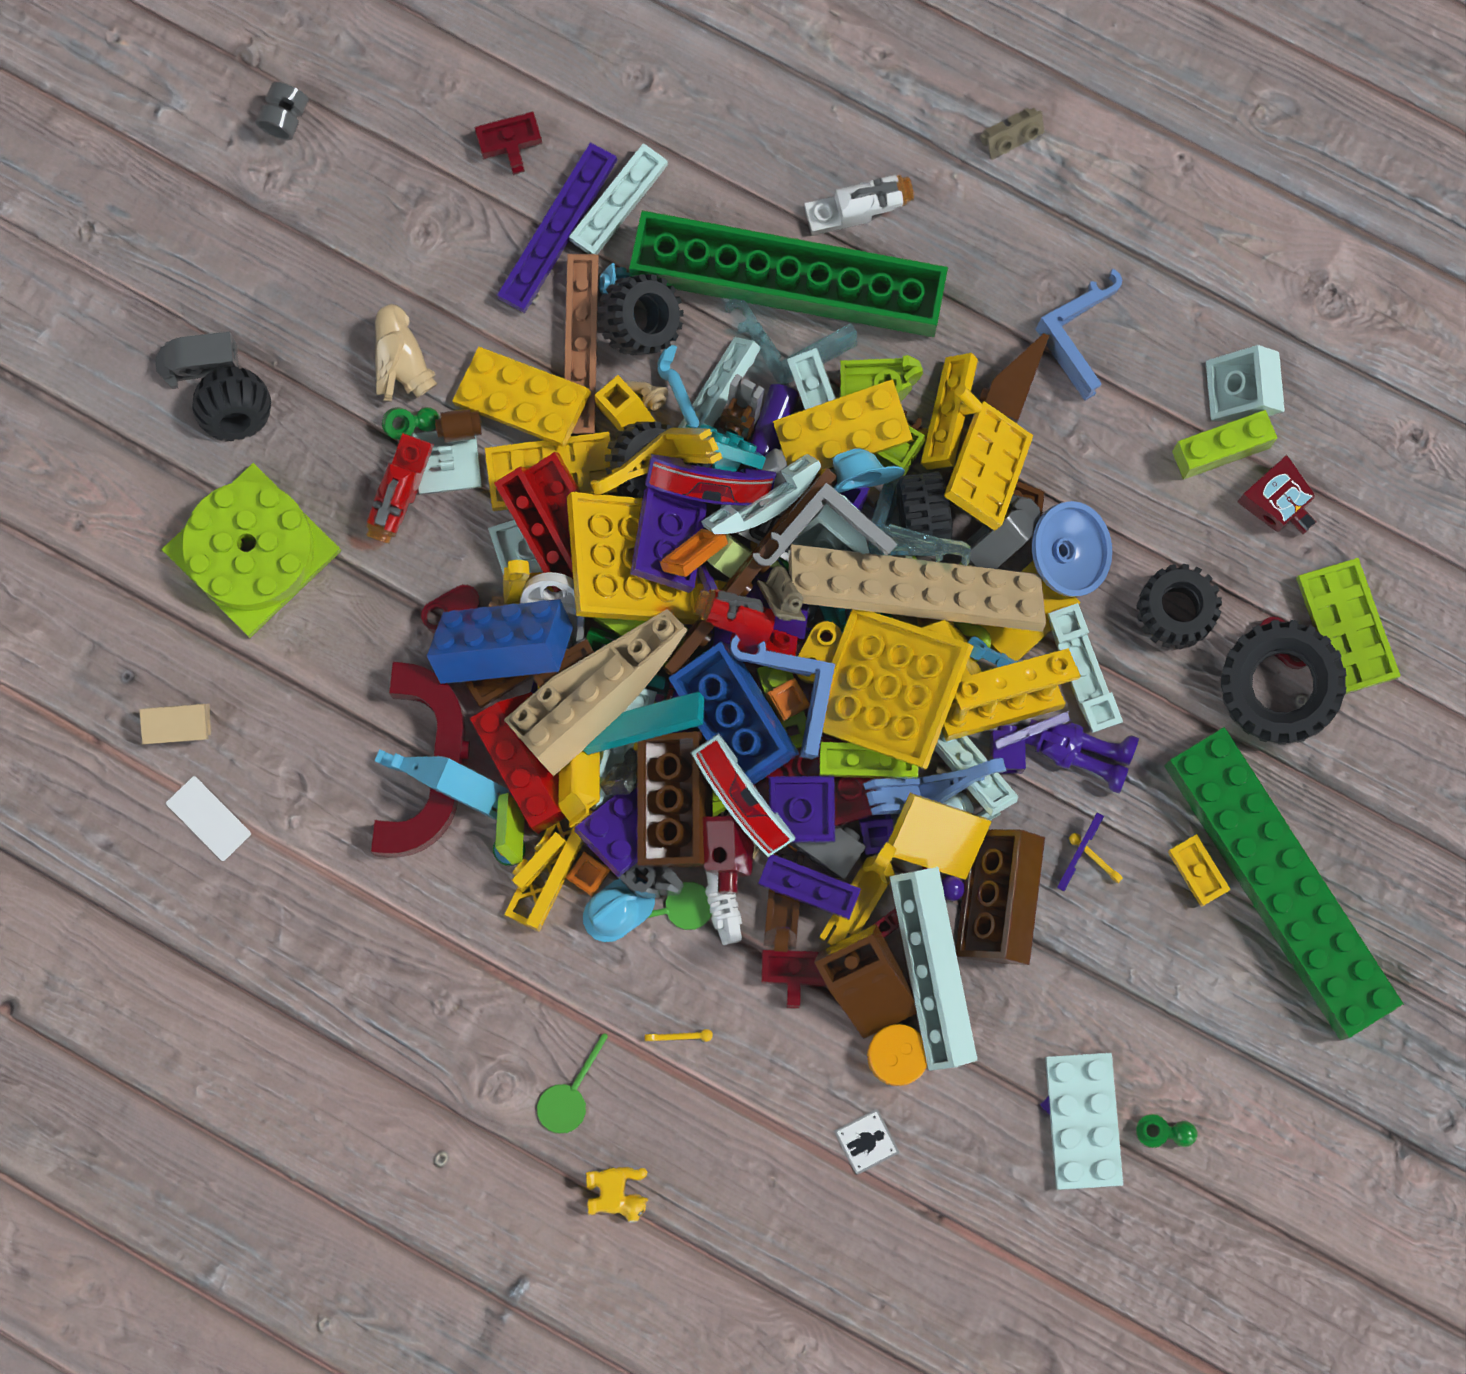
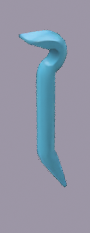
M671 345L669 348L664 349L659 357L658 373L662 379L669 382L686 424L698 428L699 420L677 371L670 369L677 350L676 345Z

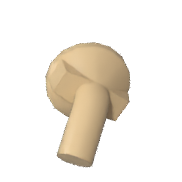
M625 382L636 394L643 395L642 402L648 410H657L667 401L668 390L665 387L652 386L647 382Z

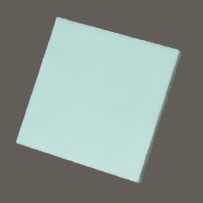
M437 431L413 434V437L434 444L419 486L420 495L482 488L476 436L473 440L445 444L444 437L438 438Z

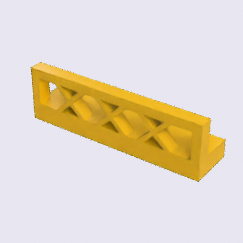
M560 822L547 828L544 836L548 834L552 837L557 826L559 835L564 840L566 836L569 837L559 857L547 866L550 876L545 886L534 890L531 884L529 886L531 892L525 894L517 888L504 914L505 916L540 932L566 880V876L569 874L584 844V841L575 833V827L579 823L572 830L566 832L562 831ZM533 896L535 906L528 919L514 912L519 900Z

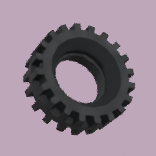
M1273 620L1262 626L1259 624L1253 627L1247 634L1242 635L1233 648L1230 649L1221 677L1223 702L1232 720L1236 721L1248 735L1251 734L1259 738L1260 741L1278 743V745H1286V743L1293 742L1299 743L1320 733L1340 710L1347 688L1345 687L1346 668L1343 667L1342 656L1339 650L1336 651L1330 643L1331 639L1328 636L1324 637L1316 631L1315 627L1299 624L1295 620H1290V622ZM1276 654H1290L1301 659L1308 666L1313 677V691L1309 700L1299 709L1288 713L1275 712L1264 707L1256 698L1252 687L1253 674L1257 666L1267 657Z

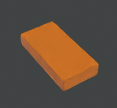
M701 529L660 561L663 572L683 577L688 576L728 544L726 535L713 534L709 530Z

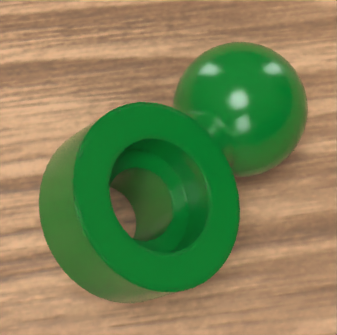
M394 407L384 414L382 428L388 436L400 440L402 433L412 435L416 427L423 432L434 431L436 429L435 420L440 419L438 412L430 407L420 409L416 415H412L406 409ZM400 417V427L394 428L393 420Z
M1149 1114L1141 1118L1136 1127V1135L1139 1142L1148 1148H1158L1167 1139L1173 1140L1180 1147H1189L1195 1143L1198 1135L1196 1127L1189 1121H1179L1174 1126H1168L1164 1118L1155 1114ZM1149 1125H1156L1159 1128V1134L1156 1137H1150L1147 1134L1146 1129Z

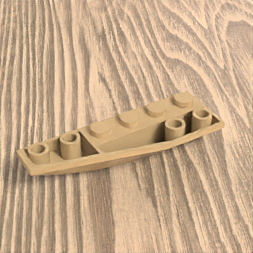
M666 609L553 676L504 721L553 776L556 775L629 707L667 661L687 632V629Z

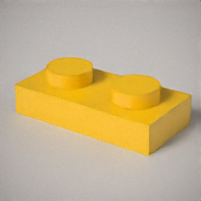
M557 832L552 837L548 834L544 836L534 848L537 853L530 861L525 858L513 870L512 873L515 877L512 879V882L522 892L534 882L562 851L566 841Z
M1197 834L1167 851L1201 907L1231 890Z

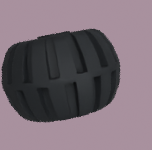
M223 367L217 369V372L212 371L201 379L193 393L192 410L197 423L209 436L221 441L223 439H226V441L242 440L247 436L255 435L256 431L262 430L270 416L271 397L266 385L255 373L244 368L230 367L225 369Z

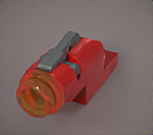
M402 433L392 463L388 462L382 482L377 490L374 504L367 518L365 527L368 530L366 536L390 544L392 537H396L409 503H414L434 444Z
M701 589L693 614L700 616V620L732 632L731 640L737 635L740 640L737 644L738 650L755 655L758 652L757 646L764 641L766 651L796 656L798 637L773 629L775 615L772 609L762 606L759 599L738 596L719 589H710L709 591Z

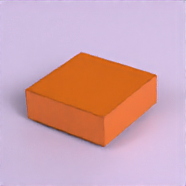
M795 678L765 694L781 723L808 709L810 705Z
M583 852L566 876V879L593 897L611 870L586 852Z

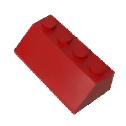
M530 692L499 701L474 715L470 720L530 828L539 834L565 819L566 816L559 808V772L553 776L504 721L533 695Z

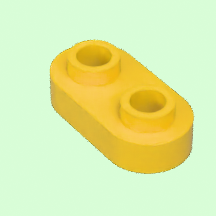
M828 621L815 625L798 657L831 663L842 636L840 628ZM828 632L832 635V640L824 642L821 640L820 635ZM811 673L810 677L797 674L798 678L803 682L814 683V673Z

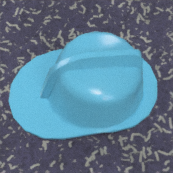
M860 448L840 453L833 458L834 472L837 476V485L833 489L838 493H842L855 488L882 485L900 478L904 475L905 470L902 467L896 466L883 467L871 452Z
M636 877L638 882L647 883L644 879ZM617 879L589 900L583 912V924L587 933L595 940L615 942L643 923L652 914L655 898L637 897L620 879Z

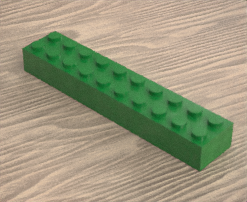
M641 210L629 271L630 277L643 274L657 275V278L667 280L666 286L673 285L676 290L934 338L948 267Z
M1225 727L1169 760L1164 765L1167 772L1339 1040L1351 1038L1402 1006L1404 1003Z

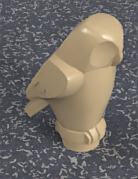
M390 304L379 309L375 320L376 394L384 395V401L388 402L392 401L395 379L404 385L407 394L413 392L416 398H419L437 385L433 379L435 376L434 371L427 369L418 342L408 328L409 317L396 304Z

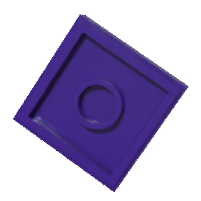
M834 776L769 777V807L773 813H778L795 836V840L790 843H835Z

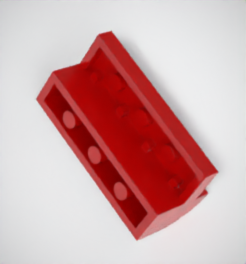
M553 452L530 468L521 466L516 468L494 484L543 573H560L573 579L567 496L571 492H581L560 454ZM551 586L554 592L561 591L560 588Z

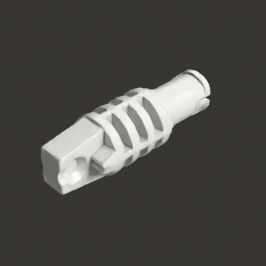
M705 871L708 880L705 893L708 896V904H710L714 928L718 929L722 945L739 942L742 940L740 931L742 921L740 911H738V902L735 899L736 894H719L718 876Z

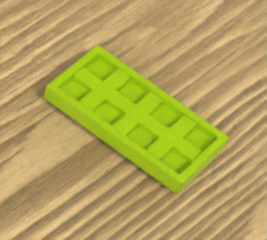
M1359 558L1308 572L1296 578L1313 627L1324 637L1328 636L1331 639L1330 643L1336 651L1339 650L1342 656L1341 661L1343 667L1346 668L1347 674L1345 677L1346 694L1401 677Z

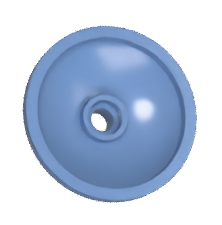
M1062 502L1050 507L1038 520L1033 533L1032 555L1034 564L1044 583L1058 594L1076 597L1093 592L1105 580L1112 561V541L1105 522L1094 509L1080 502Z

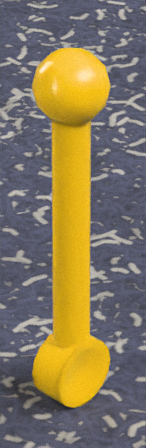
M1072 833L1069 836V842L1072 845H1080L1082 840L1080 834ZM1086 845L1084 852L1105 870L1112 880L1119 883L1123 879L1122 876L1108 866Z
M703 1029L701 1032L645 1034L644 1038L646 1042L702 1039L708 1042L713 1038V1033L709 1029Z

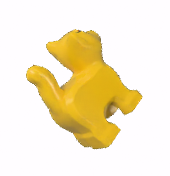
M612 1167L600 1172H586L587 1188L592 1190L597 1186L600 1189V1197L588 1199V1214L595 1215L598 1212L608 1214L620 1213L628 1222H637L639 1217L646 1211L648 1198L639 1194L625 1196V1184L627 1179H644L647 1176V1170L643 1167L638 1170L630 1167Z

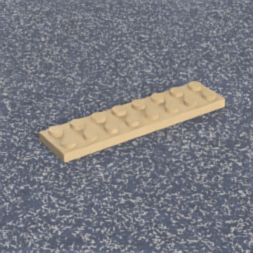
M791 544L788 552L790 582L796 586L798 592L803 596V604L1043 632L1046 625L1042 583L1039 574L868 553L862 554L860 552Z

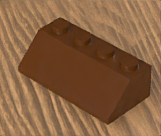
M701 732L669 733L638 741V866L704 867L703 817H713V788L691 754L694 749L706 742Z
M988 829L967 879L964 881V893L962 896L956 943L957 957L1000 964L1030 965L1045 837L1021 829Z

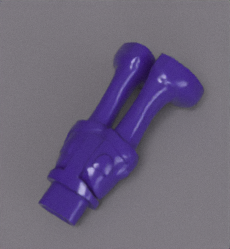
M1031 719L1029 726L1039 723V721ZM1072 722L1055 726L1025 738L1026 744L1037 747L1035 752L1043 753L1052 759L1057 766L1069 769L1071 765L1091 771L1108 782L1109 789L1118 794L1122 790L1129 768L1099 761L1081 753V749L1104 755L1123 765L1129 766L1139 741L1138 737L1130 735L1121 743L1106 742L1084 733L1082 726Z

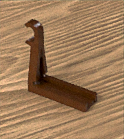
M781 854V858L794 862V855ZM797 855V864L803 866L804 855ZM768 889L763 946L774 947V951L787 952L788 948L796 949L800 901Z

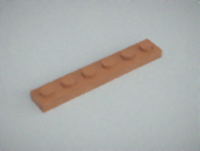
M567 254L564 379L585 386L591 391L571 436L595 433L596 403L594 395L596 394L598 254Z

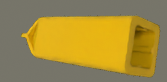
M583 750L559 771V808L569 820V827L571 828L589 815V809L600 801V752L588 755Z

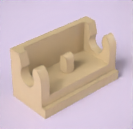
M209 703L139 709L142 744L208 739V735H211Z

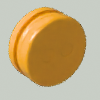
M903 1024L889 1025L881 1029L872 1038L867 1050V1061L873 1075L881 1082L890 1086H905L917 1080L927 1067L921 1034L914 1028Z

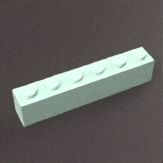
M939 867L890 876L928 1071L954 1068L978 1061Z

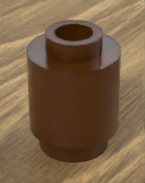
M470 408L440 412L441 419L435 420L438 438L444 437L445 444L473 440L475 436L482 435L479 410L471 411Z

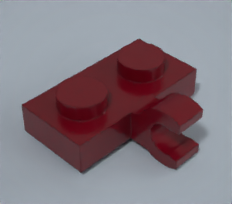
M534 111L475 127L483 159L507 153L513 175L525 172L519 150L542 144Z
M763 949L761 984L787 985L786 1008L799 1009L801 985L826 986L823 977L814 963L818 951L787 950V952Z

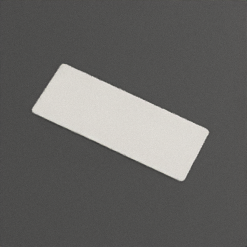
M195 776L166 802V805L221 861H225L251 835V832Z

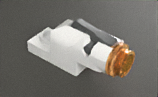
M892 175L836 189L834 197L805 203L804 209L811 236L870 223L873 215L890 212L897 207L906 206L907 202L914 201L913 187L909 176Z

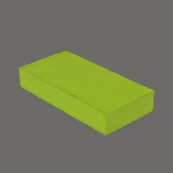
M506 793L498 798L495 848L513 865L522 862L525 817L515 799L509 793Z

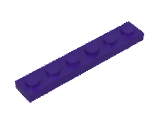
M591 142L589 143L497 294L499 300L526 313L569 242V236L581 222L615 166L617 156Z

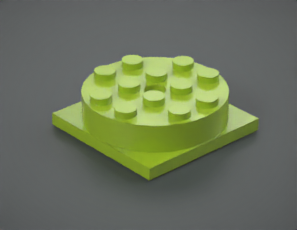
M254 463L231 484L224 485L203 498L192 511L186 526L161 549L249 638L259 631L341 552V549L300 509L298 504L287 493L277 487ZM241 539L245 542L256 541V545L251 551L244 552L242 551L244 543Z

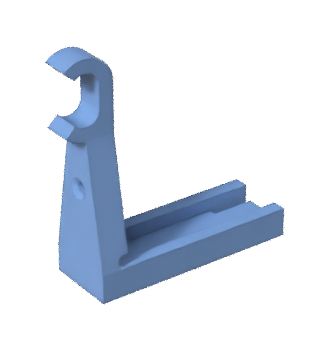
M1112 269L1109 273V279L1113 282L1112 286L1101 290L1097 287L1096 282L1091 281L1088 285V293L1043 316L1035 328L1040 336L1043 333L1049 335L1046 346L1084 401L1093 397L1096 394L1095 389L1099 388L1102 383L1070 339L1063 326L1117 293L1122 285V277L1115 269Z
M736 635L730 642L729 650L731 655L737 660L810 677L811 673L815 674L800 757L808 759L817 757L835 664L766 651L764 641L757 646V654L743 653L737 648L740 640Z
M997 758L965 770L918 779H874L864 783L865 790L876 789V791L866 793L869 805L876 806L871 808L872 815L899 814L909 793L943 803L976 781H983L986 776L998 772H1006L1007 770L1003 758Z

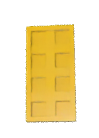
M478 346L452 402L463 409L479 410V415L565 448L591 391L585 386Z
M893 379L773 421L788 466L808 454L819 460L821 464L820 469L828 468L831 470L834 468L833 458L840 453L860 448L872 454H877L914 441Z
M983 401L982 410L979 413H974L944 497L995 531L1003 524L1034 435Z
M609 432L571 436L565 448L546 440L485 448L492 510H508L494 484L496 481L520 466L530 468L553 452L560 454L580 492L595 494L590 482L608 476L605 468L610 467V461H605V454H611V449L607 448L610 442ZM617 487L601 495H618Z

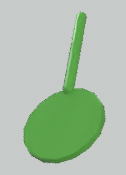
M684 882L681 893L676 896H668L666 908L653 910L648 918L667 914L669 920L676 927L684 930H695L704 926L712 915L710 913V904L707 901L708 896L705 893L706 888L695 882Z
M606 1033L601 1035L572 1086L566 1084L554 1085L540 1096L537 1105L538 1117L542 1125L549 1131L558 1134L569 1133L577 1129L583 1122L586 1114V1103L577 1088L607 1040L608 1035Z

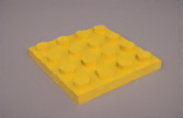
M571 492L567 496L576 616L648 621L668 609L682 624L693 625L701 615L697 575L695 588L688 593L630 574L643 498Z
M852 609L831 662L835 664L822 733L927 770L973 646L970 643L875 612Z

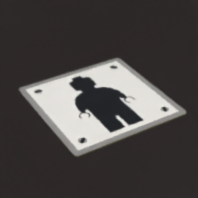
M878 1109L834 1131L856 1175L899 1154V1150Z

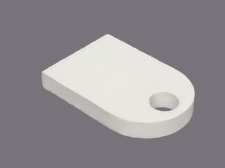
M553 572L535 575L526 582L520 604L540 600L561 599L573 626L566 648L568 649L574 643L584 638L585 617L576 616L573 579ZM556 586L560 588L561 591L552 592L548 590L546 587Z

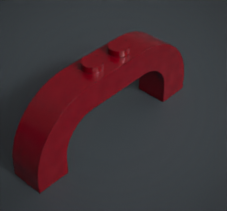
M393 662L389 690L391 697L399 700L417 701L428 706L435 713L437 720L434 756L446 757L462 765L463 760H468L470 741L465 740V718L453 690L447 683L440 684L436 674L427 668L410 663ZM430 788L429 798L425 807L415 817L401 822L374 820L371 853L377 857L397 858L410 856L427 849L439 840L449 828L455 816L458 801Z

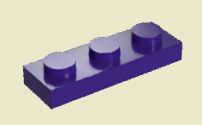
M773 854L768 857L758 883L759 886L846 920L850 919L861 891L858 887Z

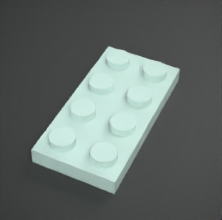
M1112 1053L1045 1057L1056 1190L1123 1186Z

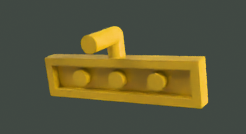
M973 353L945 358L921 464L927 470L954 466L965 415L979 413L983 408L982 403L971 393L978 362Z

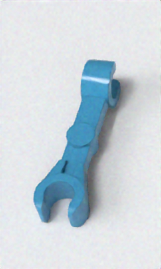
M971 637L967 642L973 646L970 657L976 660L983 658L997 665V667L1020 662L1009 658L1004 653H998L988 648L977 637Z

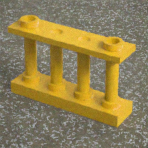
M1069 648L962 677L954 696L956 703L951 704L942 728L945 740H954L1063 709L1066 703L1058 685L1078 680L1081 677Z

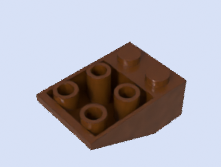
M877 924L818 952L814 963L829 991L863 1039L889 1025H894L917 1014L913 992Z

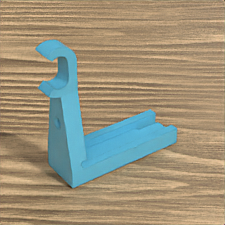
M379 749L375 758V762L387 768L407 773L428 787L494 820H497V812L491 808L497 809L498 798L500 796L498 793L501 795L509 793L513 797L509 789L446 757H403L396 753L391 755Z

